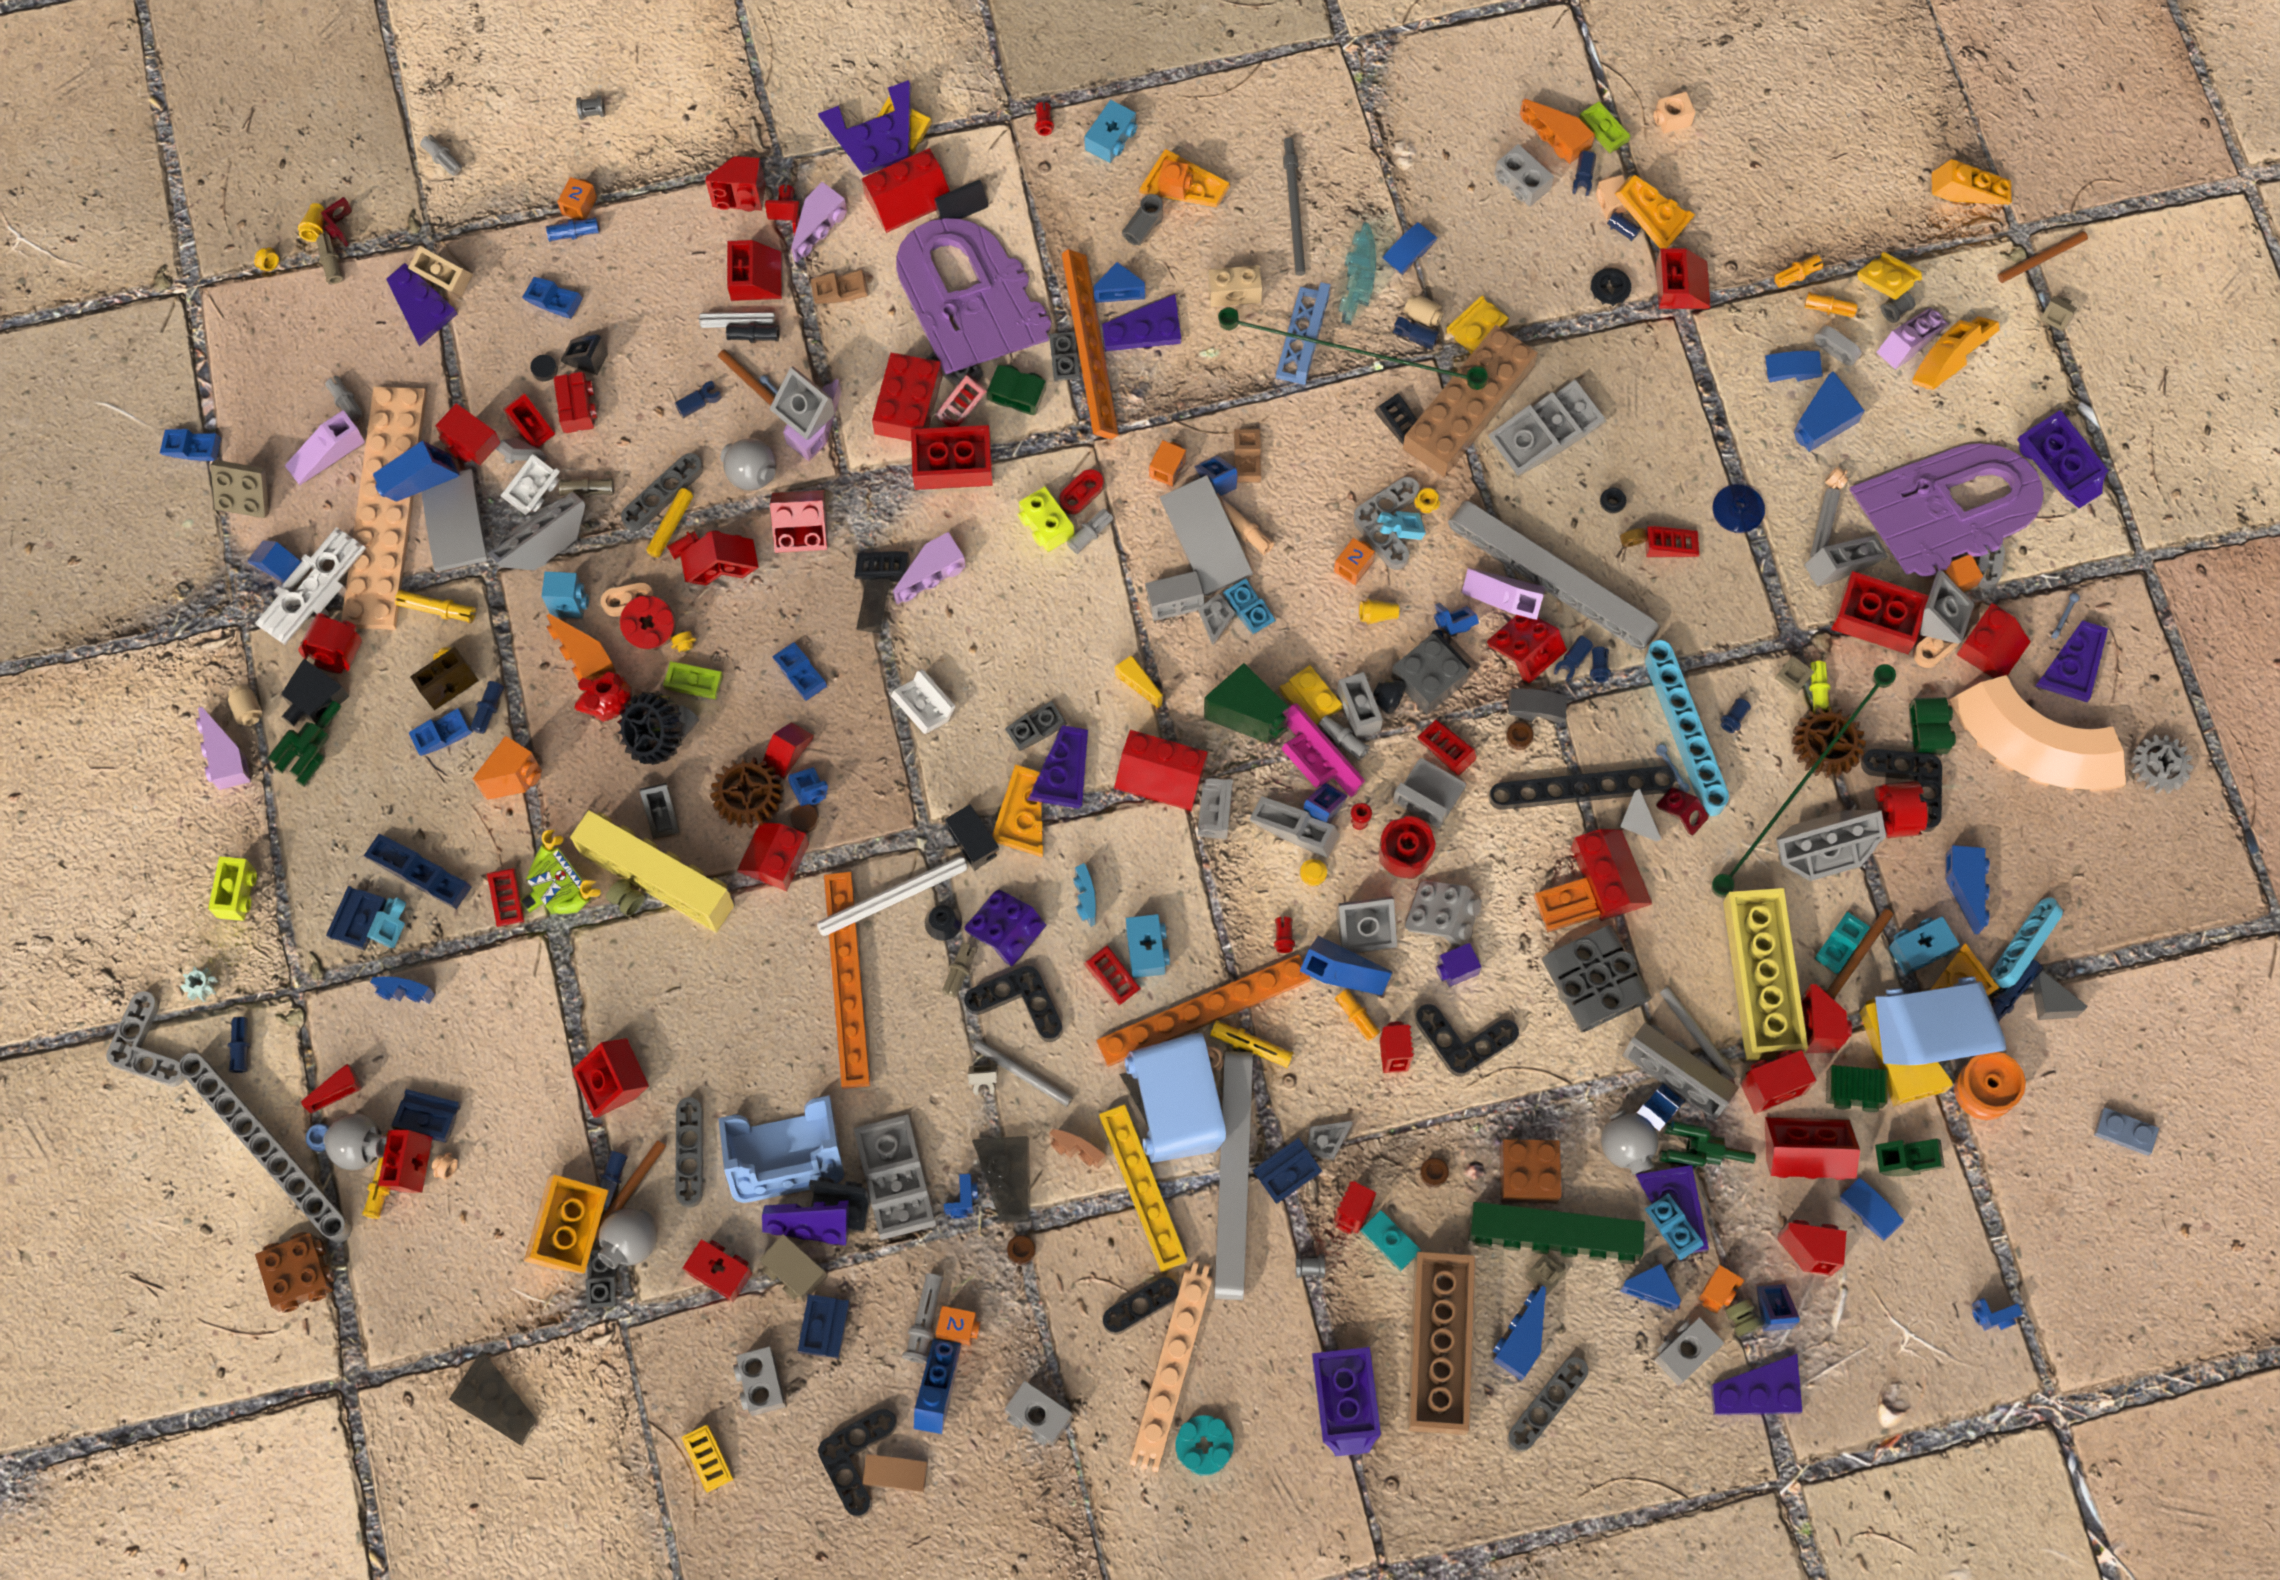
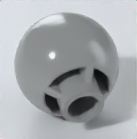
M742 439L734 444H727L721 452L720 459L723 462L725 475L739 489L746 491L761 489L771 482L775 476V456L772 450L760 440Z
M1625 1110L1610 1116L1611 1122L1605 1125L1601 1136L1602 1149L1607 1159L1620 1168H1629L1632 1175L1654 1167L1651 1159L1658 1148V1135L1655 1127L1639 1114H1626Z
M347 1114L331 1124L325 1132L323 1141L326 1153L335 1165L346 1170H360L370 1166L377 1158L383 1157L387 1137L382 1135L377 1123L368 1116Z
M633 1208L620 1209L610 1214L604 1220L599 1232V1243L602 1247V1250L598 1253L599 1259L608 1267L615 1269L619 1264L624 1266L636 1265L648 1258L657 1240L653 1217L643 1209L639 1211Z

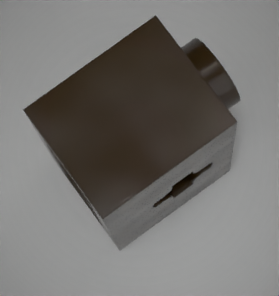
M455 646L410 676L421 695L434 711L479 681L470 665Z

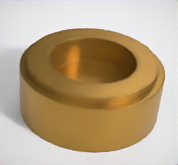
M1644 528L1633 529L1619 536L1624 547L1637 546L1647 540Z

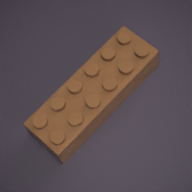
M1495 325L1456 372L1467 375V372L1472 367H1483L1488 373L1487 385L1480 390H1474L1468 386L1467 379L1453 376L1406 433L1403 450L1445 478L1535 367L1538 352Z
M1431 1252L1416 1253L1414 1259L1408 1431L1466 1435L1469 1431L1474 1255Z

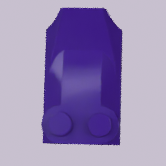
M2061 410L2018 437L2017 441L2019 442L2021 454L2028 459H2033L2064 498L2073 503L2078 509L2103 493V482L2109 470Z
M1370 1347L1312 1353L1323 1443L1332 1450L1335 1457L1370 1453L1373 1444L1381 1436Z

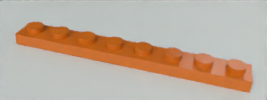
M1067 249L1062 253L1063 268L1091 427L1094 435L1112 440L1119 434L1087 256Z
M851 872L825 874L827 917L855 905ZM856 922L829 934L842 1089L870 1086Z
M1298 954L1096 1040V1043L1107 1067L1124 1061L1130 1051L1188 1034L1216 1022V1020H1221L1308 983L1311 978L1309 975L1300 972L1303 961Z

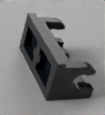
M971 804L945 819L947 831L974 871L997 856L995 852L999 850V846Z

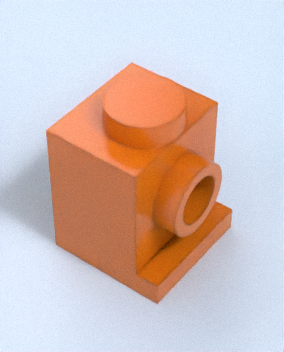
M1719 1264L1713 1271L1698 1299L1703 1302L1702 1305L1707 1310L1718 1313L1723 1305L1727 1307L1730 1305L1737 1293L1733 1288L1737 1290L1743 1284L1744 1279Z

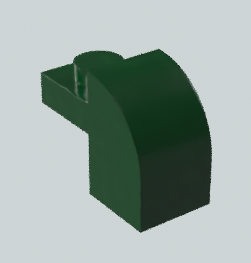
M1938 1138L1913 1143L1898 1140L1875 1145L1879 1173L1886 1176L1920 1175V1172L1945 1168L1941 1140Z

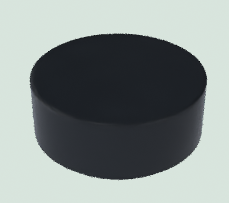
M549 355L535 357L530 365L534 378L542 382L552 380L558 371L555 360Z

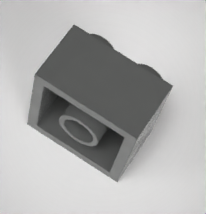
M1433 633L1393 665L1391 678L1393 680H1402L1406 685L1405 693L1428 715L1467 683L1469 670Z

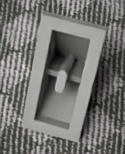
M1635 790L1620 827L1654 841L1661 840L1660 834L1641 790Z

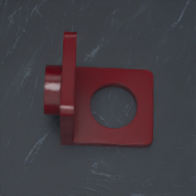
M342 197L320 213L326 223L324 228L332 239L337 237L347 247L349 244L344 234L335 225L352 212L347 199ZM344 207L341 213L333 216L337 208Z
M1671 788L1656 804L1659 810L1679 817L1688 834L1692 836L1709 818L1698 797L1676 788ZM1697 810L1699 818L1695 824L1691 825L1690 816Z

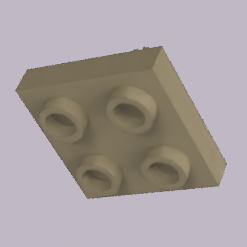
M214 460L211 463L215 510L266 518L269 514L265 468Z

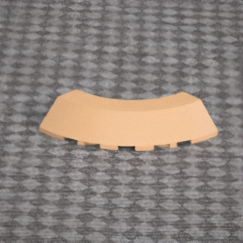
M2007 675L1983 681L1949 699L1955 716L1965 731L1968 730L1977 740L1976 744L1981 749L1984 747L1991 755L1996 757L1998 763L2011 771L2016 770L2028 776L2029 780L2047 786L2051 784L2066 787V790L2072 791L2074 789H2090V791L2108 790L2126 785L2124 750L2113 726L2100 729H2080L2054 722L2032 709L2018 695Z

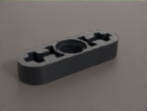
M1160 1278L1110 1307L1103 1315L1105 1330L1110 1334L1119 1335L1171 1305L1178 1296L1177 1284L1170 1278ZM1164 1285L1166 1288L1171 1286L1170 1298H1166L1164 1295L1158 1297L1156 1302L1159 1305L1154 1307L1152 1298L1147 1293L1152 1291V1295L1155 1296L1160 1292L1159 1286ZM1142 1298L1148 1302L1149 1308L1145 1313L1138 1314L1133 1311L1132 1303L1136 1299ZM1127 1306L1130 1316L1134 1319L1129 1321L1128 1316L1120 1321V1327L1110 1326L1108 1324L1111 1321L1110 1315L1115 1314L1116 1317L1123 1315L1125 1310L1122 1307Z

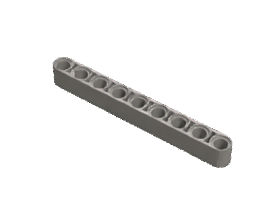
M1463 501L1448 521L1449 527L1454 532L1531 582L1544 586L1545 591L1632 647L1639 650L1645 649L1658 631L1659 626L1651 617L1473 503Z
M1225 1051L1222 1115L1226 1138L1221 1145L1215 1299L1243 1300L1253 1052Z
M188 1053L183 1056L179 1062L181 1074L315 1227L334 1243L346 1241L352 1232L351 1224L204 1058L196 1053ZM200 1063V1069L196 1073L191 1074V1068L195 1064ZM213 1083H218L217 1089L212 1093H208L209 1086ZM235 1102L234 1109L229 1113H225L226 1106ZM248 1122H252L253 1125L250 1131L242 1133L243 1126ZM265 1142H270L269 1149L264 1153H260L261 1145ZM282 1162H288L286 1170L282 1173H277L278 1166ZM300 1182H305L303 1191L295 1193L296 1185ZM318 1202H323L321 1211L313 1214V1206ZM336 1222H341L340 1230L330 1234L331 1226Z

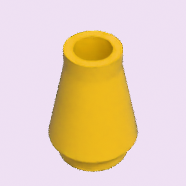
M310 204L307 213L298 225L299 235L306 241L316 242L318 236L323 234L324 219L320 212L325 210V208L321 204Z
M1369 598L1366 601H1360L1359 619L1361 622H1366L1367 625L1399 618L1398 603H1389Z

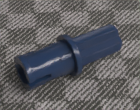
M488 681L481 701H478L476 704L478 709L470 726L474 732L478 734L486 732L493 713H497L498 709L496 706L504 690L503 685L494 681Z
M233 1017L231 1021V1042L227 1044V1047L230 1048L229 1072L231 1073L248 1072L247 1054L251 1044L247 1042L248 1019L246 1017Z
M615 1151L610 1152L604 1173L599 1176L601 1178L599 1188L608 1190L604 1204L605 1209H608L611 1204L617 1184H621L619 1179L625 1161L628 1156Z

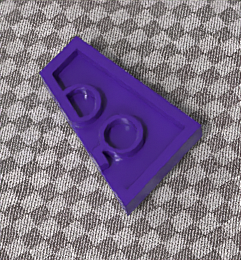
M1175 294L1102 324L1105 352L1181 344Z
M2081 621L2035 687L2088 702L2093 691L2108 628Z
M1065 725L1059 728L1027 800L1077 809L1082 806L1088 738L1087 729Z
M849 1200L839 1201L838 1205L826 1206L825 1202H814L813 1207H801L797 1203L765 1205L762 1212V1232L772 1235L784 1234L785 1236L801 1240H813L846 1246L848 1240Z
M1797 1354L1713 1384L1711 1386L1713 1415L1801 1414L1803 1411Z

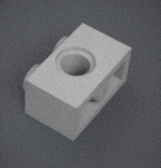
M1362 672L1340 679L1338 681L1337 694L1343 705L1353 735L1360 738L1381 731L1383 719L1365 673Z
M1700 1317L1694 1323L1690 1319L1677 1330L1680 1336L1674 1342L1668 1338L1657 1349L1660 1355L1654 1361L1678 1386L1724 1344ZM1682 1343L1690 1344L1693 1347L1694 1355L1690 1357L1685 1356L1681 1352L1680 1345Z
M1025 1380L1004 1409L1005 1413L1009 1416L1007 1418L1009 1423L1020 1430L1023 1426L1033 1432L1030 1437L1043 1446L1047 1443L1054 1446L1073 1418V1414ZM1034 1409H1041L1045 1412L1046 1415L1042 1422L1033 1423L1030 1421L1029 1415Z

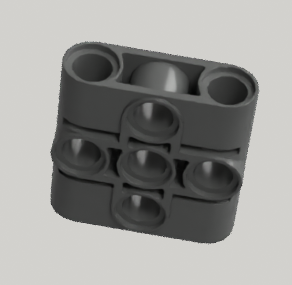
M1612 925L1605 926L1564 945L1542 958L1548 973L1558 989L1559 999L1562 1003L1566 1004L1580 1032H1586L1645 1004L1652 998L1635 968L1634 957L1625 950ZM1577 951H1587L1590 955V958H1580L1577 955ZM1618 962L1623 963L1628 970L1620 972L1615 968L1614 964ZM1590 975H1600L1603 979V982H1593L1590 978ZM1573 985L1578 989L1579 993L1571 995L1566 991L1565 987ZM1603 999H1613L1616 1002V1007L1606 1006Z

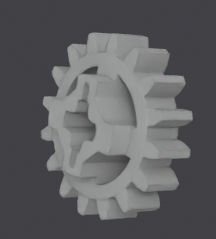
M2154 735L2150 740L2144 739L2140 744L2141 746L2138 745L2134 750L2136 755L2133 756L2131 762L2137 765L2131 771L2132 773L2140 774L2136 781L2142 782L2144 780L2146 782L2145 789L2148 790L2151 786H2154L2155 792L2159 793L2164 788L2168 794L2174 788L2179 790L2184 785L2183 783L2190 779L2191 776L2188 773L2193 770L2194 766L2187 763L2191 761L2192 756H2185L2184 752L2187 750V747L2179 748L2177 746L2179 743L2178 739L2169 742L2168 735H2165L2161 740L2157 735ZM2157 749L2156 753L2151 752L2149 755L2147 754V752ZM2174 774H2177L2176 777L2172 779H2167L2168 776H2173Z

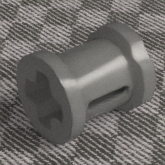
M597 95V98L590 99L576 98L577 113L580 120H584L588 116L599 115L601 118L605 117V104L602 95Z
M1907 291L1898 299H1892L1890 302L1883 303L1880 308L1883 316L1888 321L1896 323L1900 320V315L1907 310H1912L1916 304L1912 295Z
M1296 1253V1278L1319 1275L1320 1278H1325V1253H1320L1319 1256H1302L1301 1253Z

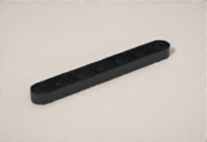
M1657 766L1501 782L1491 788L1489 802L1498 810L1632 797L1634 791L1638 790L1628 784V779L1633 776L1639 777L1643 782V786L1638 788L1641 790L1642 795L1662 794L1672 788L1675 782V775L1670 768ZM1657 774H1665L1669 778V784L1665 786L1658 785L1655 781V776ZM1605 779H1610L1616 784V789L1606 791L1602 788L1601 782ZM1578 782H1584L1589 786V792L1586 794L1577 793L1574 785ZM1550 785L1560 786L1563 791L1562 795L1558 797L1551 796L1548 793V787ZM1530 787L1535 791L1536 796L1531 800H1527L1522 797L1521 790ZM1498 790L1506 791L1509 799L1506 802H1498L1494 798V793Z

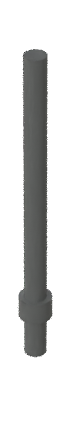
M1288 137L1284 139L1285 155L1283 156V166L1287 172L1295 274L1302 276L1305 274L1296 171L1299 165L1298 156L1295 154L1294 139Z

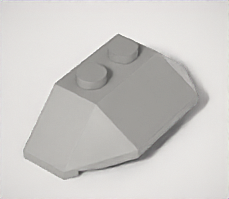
M571 492L565 496L566 498L558 499L545 506L504 536L496 544L495 548L488 553L489 557L499 567L535 571L537 568L546 565L552 557L568 549L571 543L577 540L585 503L575 493Z
M1880 809L1844 810L1794 824L1777 837L1776 841L1781 865L1812 881L1861 867L1874 852L1879 842L1884 840L1886 832Z

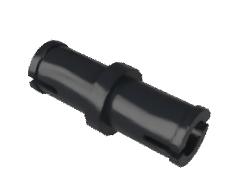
M750 322L749 325L727 324L726 326L727 340H748L750 343H756L757 341L778 342L780 338L779 325H757Z

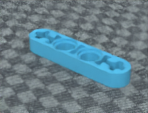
M2045 898L2034 907L1993 967L1991 977L1999 987L2009 988L2020 979L2062 917L2063 909L2054 898ZM2039 929L2036 933L2030 935L2033 931Z

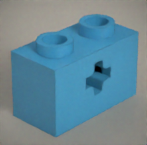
M1110 99L1084 136L1085 150L1111 163L1115 156L1121 155L1128 137L1132 138L1137 131L1136 112Z
M545 571L541 596L549 613L555 617L583 619L584 609L587 610L589 606V595L585 593L584 583L580 582L577 573Z
M1158 914L1126 918L1132 977L1165 975V966L1170 965L1168 949H1163L1162 939H1167L1165 922H1159ZM1145 942H1150L1152 950H1146Z
M1943 916L1936 920H1933L1932 917L1927 918L1917 925V929L1911 932L1905 929L1894 936L1895 940L1889 946V949L1905 976L1953 953L1960 945ZM1918 941H1919L1920 943H1924V942H1925V943L1927 944V946H1926L1925 944L1919 945Z

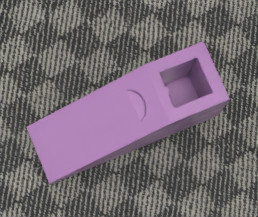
M823 182L805 198L791 247L795 262L809 255L813 246L819 240L824 239L836 222H841L846 215L845 198Z
M1930 307L1894 329L1876 353L1894 369H1897L1908 362L1948 327L1949 323L1943 319L1939 312Z
M837 379L822 388L832 398L835 413L841 396L840 384ZM834 416L809 440H806L787 424L783 432L786 444L810 461L827 444Z
M343 410L321 424L285 464V467L300 486L364 444L365 441L357 427Z
M949 532L924 545L893 590L896 604L912 600L917 593L936 587L941 580L947 577H954L965 568L964 556Z
M1469 567L1462 589L1463 594L1509 613L1536 620L1545 591L1544 586Z
M199 707L200 717L196 718V724L200 734L203 733L204 742H201L200 746L204 758H207L208 766L205 767L207 780L213 782L219 790L251 782L246 756L204 708Z

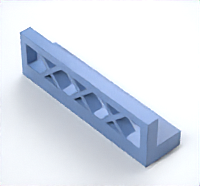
M1321 282L1318 291L1304 287L1299 288L1288 333L1293 334L1295 331L1297 335H1306V337L1318 339L1329 300L1331 284ZM1303 296L1315 298V305L1306 309L1302 303ZM1306 317L1310 322L1309 327L1300 331L1296 321ZM1286 336L1276 378L1306 385L1317 343L1301 340L1304 344L1303 349L1294 353L1290 343L1298 339ZM1292 361L1298 366L1296 374L1283 372L1284 365Z

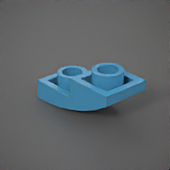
M1246 578L1222 593L1239 619L1253 635L1276 621L1263 599L1259 600Z
M1085 863L1075 867L1076 877L1073 878L1078 892L1084 891V893L1077 896L1078 905L1075 908L1081 920H1087L1090 927H1092L1096 923L1095 892L1089 871Z
M1669 1194L1645 1208L1646 1213L1679 1260H1682L1704 1245L1701 1238L1686 1220L1684 1213Z

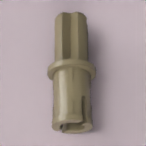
M320 234L316 241L321 256L319 257V262L323 265L326 282L328 284L340 283L343 277L341 276L338 264L339 255L335 253L331 236L329 234Z
M961 943L954 963L949 965L950 972L942 989V992L949 997H957L965 976L970 974L968 969L977 952V948L972 946L969 949L970 944Z

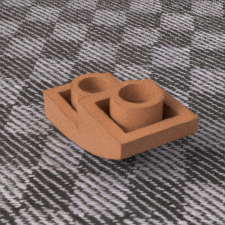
M1052 1129L1049 1132L1050 1140L1052 1141L1050 1145L1059 1155L1062 1156L1065 1153L1071 1158L1079 1151V1158L1087 1166L1090 1167L1093 1164L1097 1169L1106 1162V1155L1086 1140L1061 1130Z

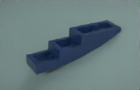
M378 834L363 855L398 878L456 910L472 888L466 881L448 873L442 867L423 858L419 853L381 834Z

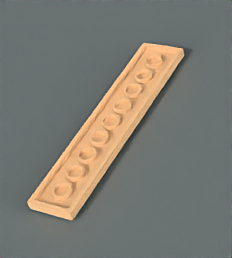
M373 387L353 539L365 546L366 549L348 570L347 591L345 592L341 622L349 621L353 623L358 629L396 630L399 606L395 604V600L400 601V599L395 598L397 591L402 588L414 495L397 502L387 497H382L376 490L375 484L377 483L373 473L421 442L427 398L425 388Z

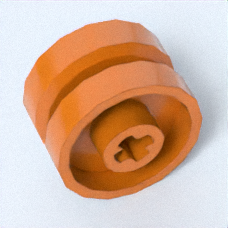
M1993 1052L1976 1055L1956 1076L1954 1093L1958 1104L1964 1112L1977 1119L1994 1120L2008 1113L2019 1103L2025 1093L2026 1080L2022 1068L2015 1059L2007 1054Z

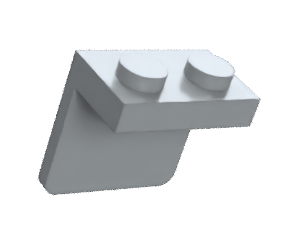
M1422 881L1417 890L1405 927L1409 932L1444 937L1454 948L1461 947L1467 944L1472 936V928L1476 916L1480 913L1482 900L1468 886Z

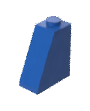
M1834 371L1828 375L1798 421L1794 431L1797 442L1804 446L1808 452L1859 423L1865 411Z
M422 440L373 473V476L377 483L375 487L382 497H387L397 502L455 479L460 474L449 453Z

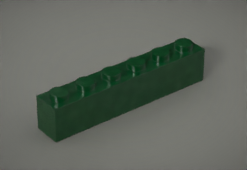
M1473 1202L1470 1213L1468 1241L1475 1242V1245L1479 1247H1492V1244L1503 1245L1504 1249L1519 1251L1521 1247L1532 1248V1252L1537 1254H1548L1550 1250L1558 1251L1564 1257H1578V1254L1589 1255L1591 1260L1604 1261L1606 1257L1618 1258L1619 1263L1634 1264L1635 1260L1639 1261L1643 1256L1645 1221Z

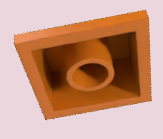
M505 736L472 779L482 795L489 800L526 792L530 786L533 787L539 781L542 770L531 751Z

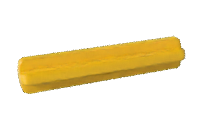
M681 488L678 491L646 548L647 554L654 558L661 556L693 498L690 490Z

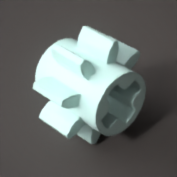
M194 966L193 971L188 975L183 974L185 984L180 987L184 992H189L187 997L193 1001L196 997H199L203 1002H206V997L216 994L214 984H217L218 980L211 976L212 971L207 967L201 972Z

